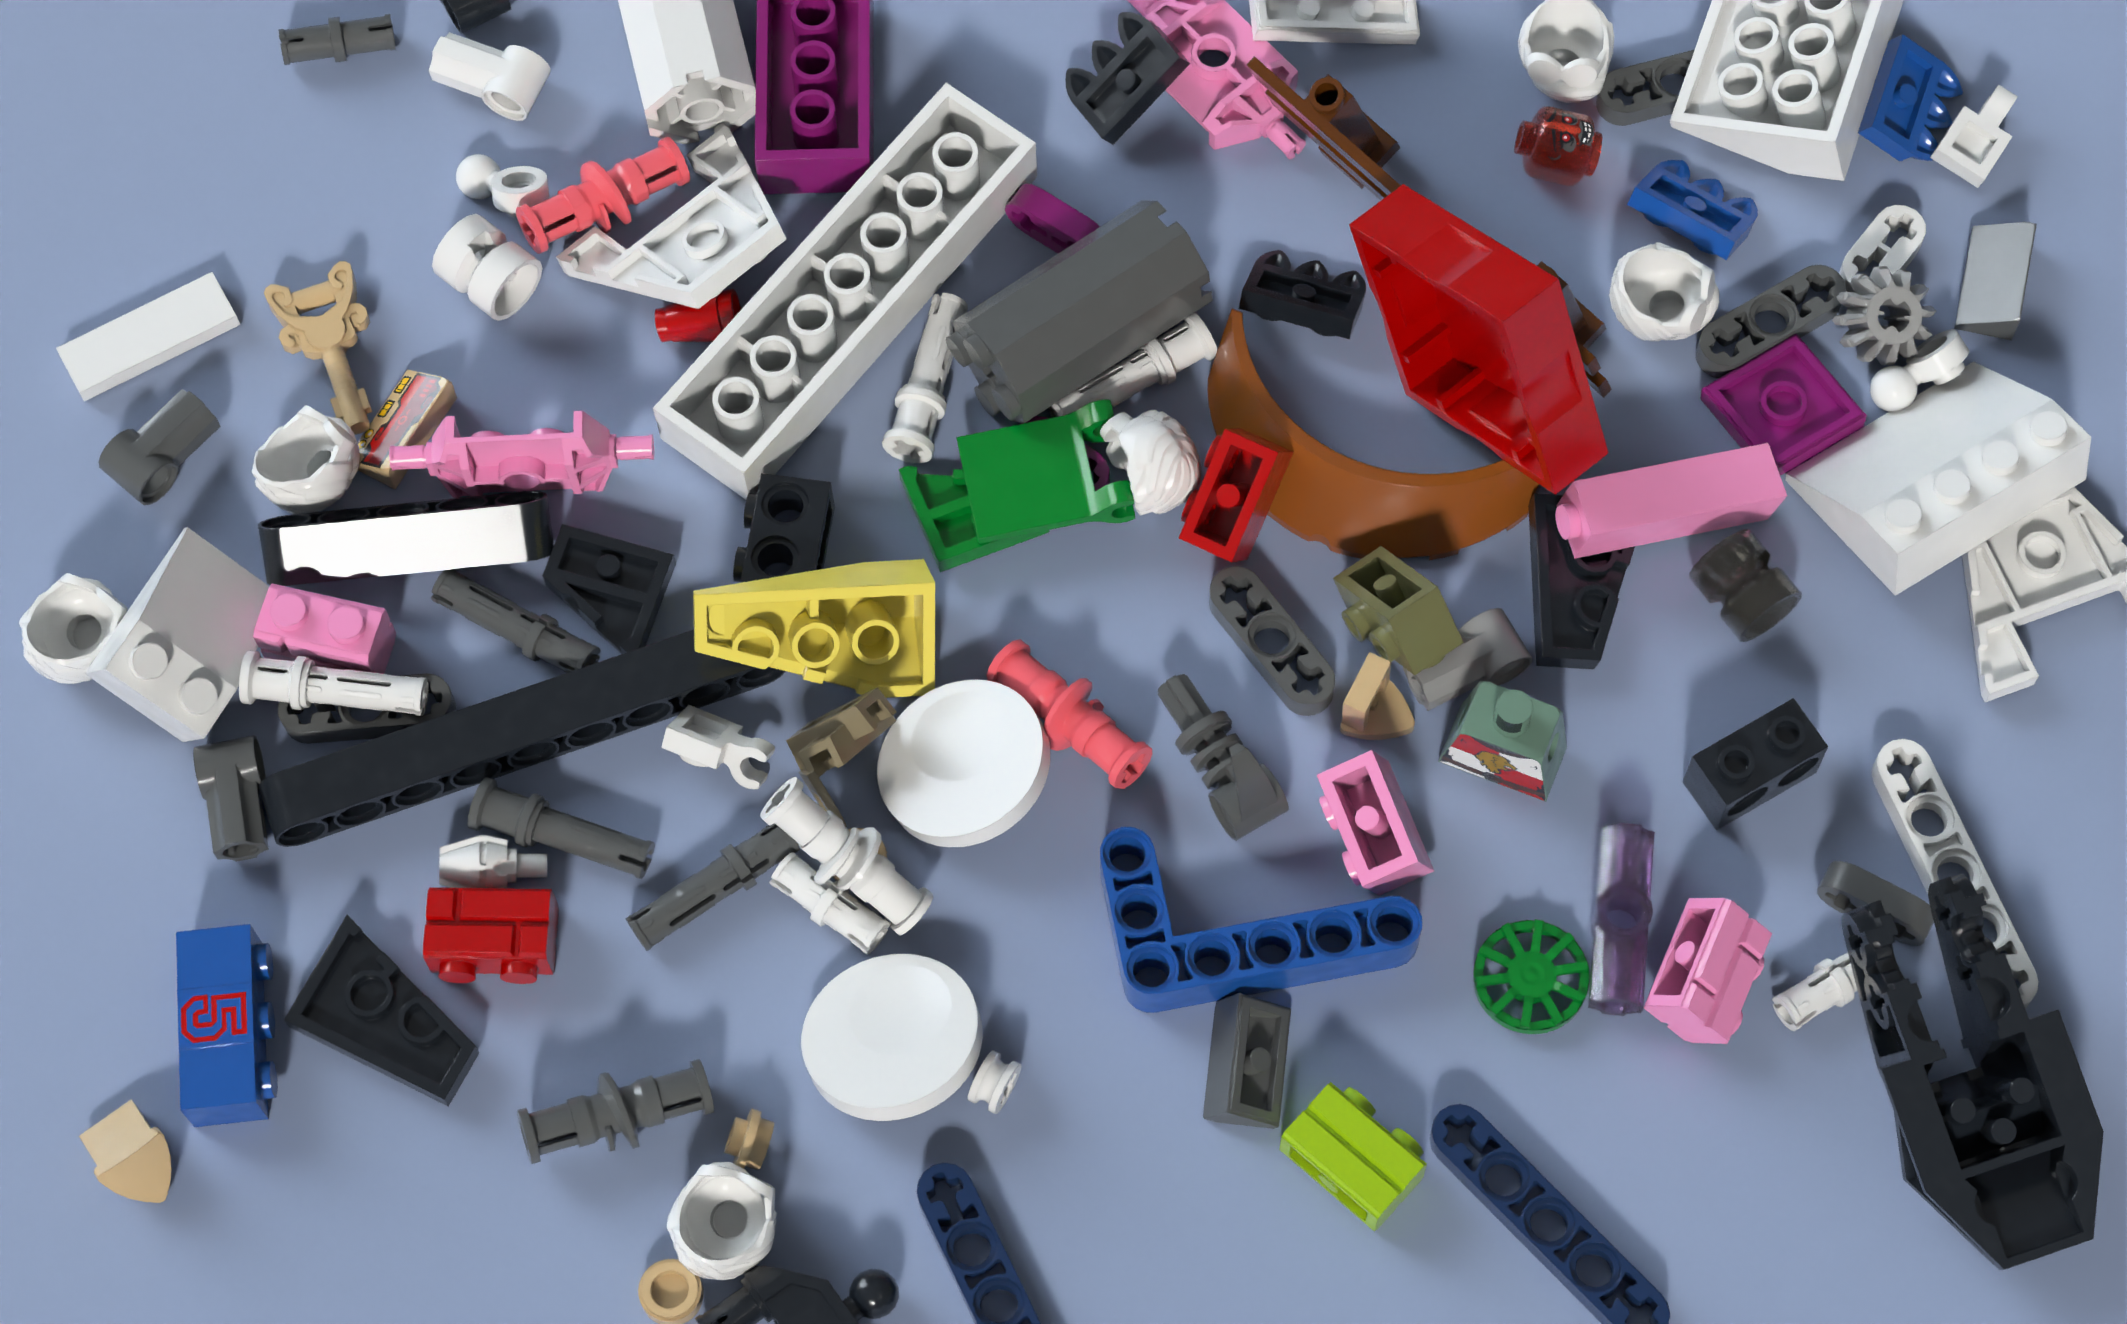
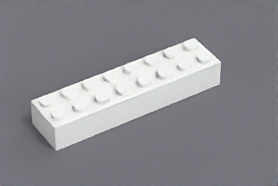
M945 83L653 407L660 438L745 500L749 493L757 494L761 473L775 475L1002 218L1006 213L1005 207L1019 188L1026 183L1032 184L1037 178L1036 142L948 83Z

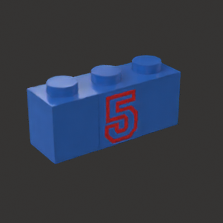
M251 924L176 932L180 1111L194 1127L269 1119L268 1099L276 1098L278 1091L275 1064L273 1061H267L266 1039H273L276 1030L273 1005L271 1002H265L264 980L273 979L271 947L269 943H262Z

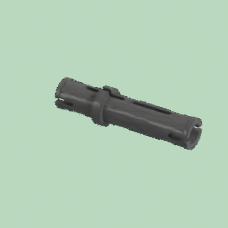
M455 569L444 570L433 586L432 593L434 595L431 596L433 602L459 613L475 624L514 643V645L522 648V654L533 661L542 659L564 670L566 673L599 661L600 656L598 654L601 652L599 647L566 632V630L559 627L558 621L547 614L538 616L533 612H529L500 594L468 579V577L457 572Z
M775 823L770 826L768 825L736 847L729 844L720 850L722 856L710 863V865L693 874L661 895L651 904L625 919L639 942L648 951L666 936L685 926L730 894L732 895L742 887L747 891L757 884L755 880L757 877L782 861L789 853L800 851L797 842Z

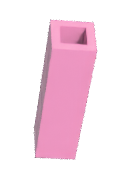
M1768 443L1573 481L1556 505L1555 517L1558 531L1563 539H1568L1575 559L1768 520L1787 497V493Z

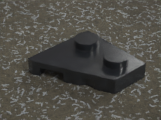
M562 524L542 576L545 585L615 649L624 654L646 646L676 562L674 554Z

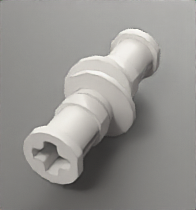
M797 777L786 781L764 806L760 814L762 820L769 826L775 823L799 843L803 851L821 863L814 877V882L822 885L836 875L839 878L838 888L840 890L850 889L865 903L871 904L891 921L890 927L899 936L909 931L928 910L933 900V893L925 887L917 889L895 870V865L884 855L877 854L881 844V834L874 827H867L863 830L853 827L849 831L837 815L832 811L826 812L802 791L804 787L803 782Z

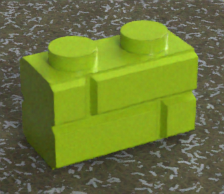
M1330 1082L1313 1099L1307 1109L1302 1111L1281 1136L1279 1150L1375 1232L1424 1177L1427 1163L1420 1158L1424 1151L1418 1142L1402 1129L1395 1128L1390 1133L1372 1117L1376 1113L1375 1108L1360 1092L1351 1087H1347L1342 1092Z

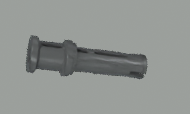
M485 777L478 786L469 809L468 828L480 831L483 827L515 837L516 845L522 847L534 846L539 842L635 875L639 879H643L652 860L647 858V855H652L655 849L653 841H645L549 808V801L545 800L544 796L535 793L530 797H526L498 787L495 779Z

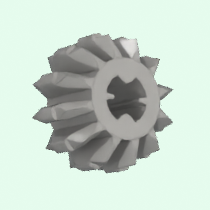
M1887 266L1874 267L1870 277L1863 273L1856 274L1851 278L1854 292H1840L1836 296L1840 304L1847 307L1846 314L1834 316L1832 321L1835 325L1848 326L1849 330L1843 335L1840 344L1843 347L1858 345V360L1871 362L1877 357L1881 365H1894L1898 354L1903 358H1912L1918 354L1914 339L1928 340L1932 336L1929 329L1921 324L1922 318L1931 317L1936 312L1934 307L1921 306L1920 304L1929 288L1924 284L1910 286L1912 273L1903 269L1891 274ZM1880 306H1887L1890 311V316L1883 318L1889 321L1887 326H1881L1879 323L1878 315L1885 314L1879 310Z

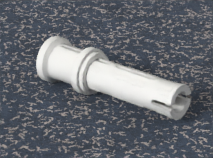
M942 293V296L935 294L932 297L929 316L920 340L908 384H905L896 393L895 406L898 408L892 429L888 430L883 437L882 446L885 451L905 462H928L934 454L935 448L931 440L937 420L944 417L947 409L943 391L953 360V355L946 343V337L955 332L953 321L967 313L968 304L965 300L954 294Z
M1194 312L1185 318L1184 323L1151 340L1139 348L1138 352L1129 356V358L1108 368L1050 406L1049 412L1052 418L1063 416L1091 402L1104 399L1111 400L1113 408L1156 382L1160 385H1169L1176 381V374L1203 358L1209 361L1214 359L1218 350L1215 341L1203 320Z
M248 650L243 657L240 669L239 698L243 704H253L256 699L290 703L292 709L303 710L304 708H309L312 703L423 716L428 699V682L426 677H404L316 666L314 660H310L306 656H298L295 661L262 658L259 651Z

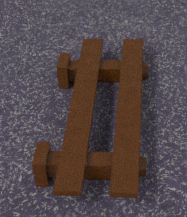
M1255 56L1246 64L1254 77L1267 88L1265 94L1273 106L1319 146L1320 152L1361 189L1366 187L1379 200H1382L1401 186L1382 169L1400 149L1398 142L1361 110L1354 96L1338 80L1327 74L1326 77L1317 80L1312 85L1309 95L1303 99ZM1541 261L1537 266L1559 279L1588 383L1604 398L1612 389L1607 379L1598 372L1601 367L1596 357L1587 349L1606 330V326L1573 296L1569 285L1551 267Z

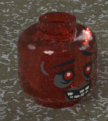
M1544 106L1537 111L1531 122L1525 120L1521 122L1515 139L1514 153L1523 155V168L1528 176L1561 185L1574 186L1578 184L1584 175L1589 177L1593 175L1599 161L1603 137L1602 133L1595 132L1594 122L1591 117L1564 109Z

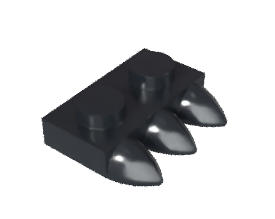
M1122 12L1118 15V32L1120 40L1124 45L1123 48L1115 43L1104 40H1096L1092 43V61L1098 74L1097 76L1079 68H1068L1066 71V89L1071 102L1100 137L1112 145L1119 140L1191 64L1160 27L1145 17L1131 12Z
M1275 250L1265 253L1256 260L1242 289L1238 309L1256 313L1265 320L1285 321L1310 328L1319 335L1339 336L1350 339L1362 311L1366 283L1363 277L1354 270L1342 273L1332 281H1328L1327 269L1318 260L1303 263L1294 271H1291V264L1287 255L1281 250Z

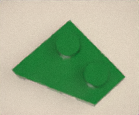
M905 466L899 469L900 481L940 572L1050 532V530L978 544L963 469H953L952 476L919 474L918 467Z

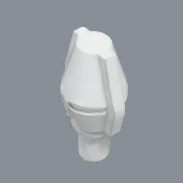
M489 835L474 836L440 847L439 884L450 888H507V883H516V878H547V854L517 853V849H507V839Z

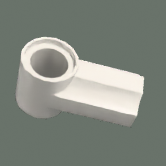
M450 32L447 36L439 38L432 51V61L429 68L432 81L480 97L491 110L515 121H523L527 118L551 72L550 66L541 56L525 47L510 45L504 51Z

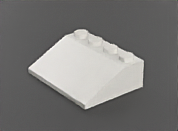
M1712 0L1670 119L1671 127L1788 174L1844 181L1860 135L1858 130L1888 41L1892 38L1904 0Z
M1973 361L1965 366L1964 370L1952 380L1941 385H1933L1916 395L1913 403L1907 408L1886 413L1786 473L1785 481L1896 596L2085 481L2091 436L2053 399Z

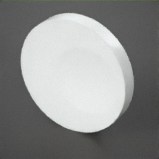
M977 679L945 684L915 700L896 719L897 721L891 726L879 753L877 779L880 794L888 810L901 826L914 837L932 845L965 847L983 843L997 837L1013 827L1027 814L1037 801L1046 783L1051 751L1043 723L1030 704L1020 694L1000 683Z
M889 954L862 961L848 968L822 989L810 1006L803 1024L801 1034L802 1056L815 1087L835 1108L865 1120H900L913 1117L936 1107L962 1086L978 1060L982 1046L983 1026L971 990L953 969L937 960L921 955Z

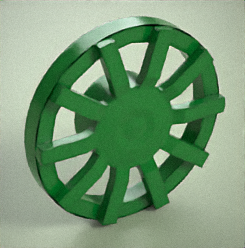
M1537 919L1517 921L1510 924L1508 922L1493 932L1479 949L1473 968L1475 994L1484 1011L1501 1026L1523 1034L1548 1033L1572 1020L1586 999L1590 983L1587 959L1581 947L1574 940L1573 935L1569 932L1566 933L1559 927ZM1533 933L1530 951H1524L1516 934ZM1542 935L1557 941L1546 954L1540 952ZM1506 938L1515 957L1511 959L1493 948ZM1567 949L1575 963L1555 966L1553 963L1554 959ZM1486 958L1507 968V973L1483 976ZM1579 973L1578 990L1556 981L1557 976ZM1506 984L1508 991L1495 1003L1487 993L1486 986ZM1552 991L1573 1000L1569 1007L1561 1013L1550 996ZM1514 998L1523 1003L1521 1019L1514 1018L1503 1011ZM1542 1002L1551 1019L1532 1022L1533 1004Z

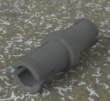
M390 14L341 22L340 17L328 18L329 24L278 30L279 39L282 43L280 45L284 65L332 57L335 58L337 63L347 61L346 55L389 49L391 51L396 50Z

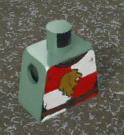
M1479 681L1460 706L1438 762L1546 802L1567 749L1563 712L1553 705L1529 697L1523 691L1509 690L1488 681Z

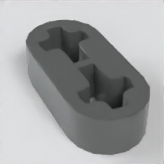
M1833 861L1817 888V894L1821 900L1841 913L1881 900L1885 913L1892 914L1899 933L1894 936V940L1911 946L1922 945L1934 924L1931 908L1927 902L1851 863Z

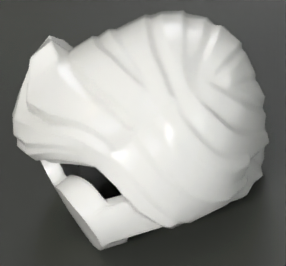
M1545 0L1524 21L1518 39L1521 61L1536 88L1549 98L1565 103H1580L1598 95L1603 88L1613 55L1615 38L1613 24L1607 20L1605 14L1592 0Z
M1656 242L1655 244L1628 252L1618 260L1609 293L1611 307L1618 321L1638 339L1660 341L1688 338L1707 325L1718 309L1719 289L1715 283L1714 270L1698 262L1684 251Z
M305 405L286 425L277 428L258 451L255 452L252 473L256 478L255 485L273 504L288 513L302 514L322 511L339 500L351 485L352 479L359 467V446L354 432L342 419L325 416Z
M1148 410L1135 419L1126 412H1121L1110 418L1102 426L1100 435L1105 442H1109L1106 447V455L1114 467L1126 470L1130 480V489L1133 493L1135 509L1140 516L1151 512L1162 514L1186 502L1191 493L1199 486L1201 462L1195 444L1186 429L1165 412Z
M66 573L46 592L39 595L21 617L19 624L22 628L24 657L39 674L47 679L66 684L90 681L91 678L85 674L128 609L100 581L80 578Z
M713 1162L709 1165H701L675 1200L667 1220V1229L682 1265L699 1277L728 1280L748 1272L752 1267L759 1264L771 1250L777 1222L775 1188L749 1175L745 1169L731 1162Z

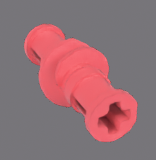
M664 137L658 141L657 148L634 159L627 158L618 162L608 171H605L603 167L594 161L582 164L580 170L581 184L570 185L561 189L557 195L532 207L523 204L516 208V216L529 245L537 254H541L548 250L549 243L574 231H583L591 227L594 222H596L602 232L607 234L611 230L609 218L611 213H614L624 225L631 223L632 218L628 205H637L649 199V195L674 183L678 186L689 183L690 172L677 144L670 137Z
M1021 639L1012 641L1000 650L988 668L987 680L1013 689L1030 704L1037 716L1045 721L1043 727L1049 739L1050 749L1059 751L1072 747L1082 757H1088L1109 775V783L1115 788L1125 789L1140 777L1151 760L1152 748L1143 741L1134 742L1116 727V722L1103 712L1104 706L1098 699L1086 702L1093 688L1091 681L1087 678H1080L1068 687L1065 679L1055 671L1048 670L1030 655V646Z

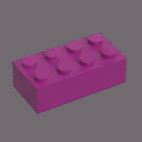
M757 0L755 165L759 186L763 194L848 192L874 163V0Z

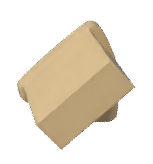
M1371 652L1368 653L1343 702L1340 732L1343 735L1365 740H1384L1407 735L1414 730L1415 721L1411 710L1401 692L1389 680L1390 661Z
M132 1099L79 1135L97 1165L94 1169V1174L105 1187L116 1194L133 1200L161 1203L166 1200L172 1171L171 1155L166 1139L158 1127L150 1126Z

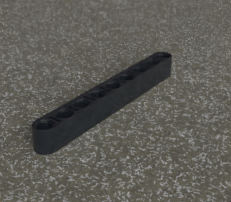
M694 630L279 771L264 779L259 785V791L276 844L284 847L299 846L478 785L485 777L495 779L678 716L688 705L701 708L765 686L780 678L786 671L771 667L760 669L695 652Z

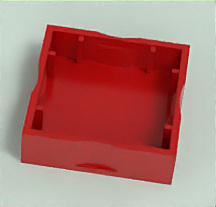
M1404 184L1349 224L1369 286L1380 308L1386 337L1407 396L1456 429L1482 442L1502 460L1554 495L1608 454L1558 278Z

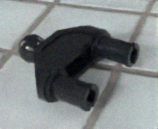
M755 1266L743 1274L744 1278L740 1280L742 1287L703 1315L697 1316L695 1320L698 1324H756L763 1318L767 1323L773 1320L775 1324H858L857 1321L862 1317L879 1319L888 1315L898 1302L899 1287L896 1280L888 1272L880 1269H868L859 1273L852 1281L849 1296L842 1301L828 1280L775 1267Z

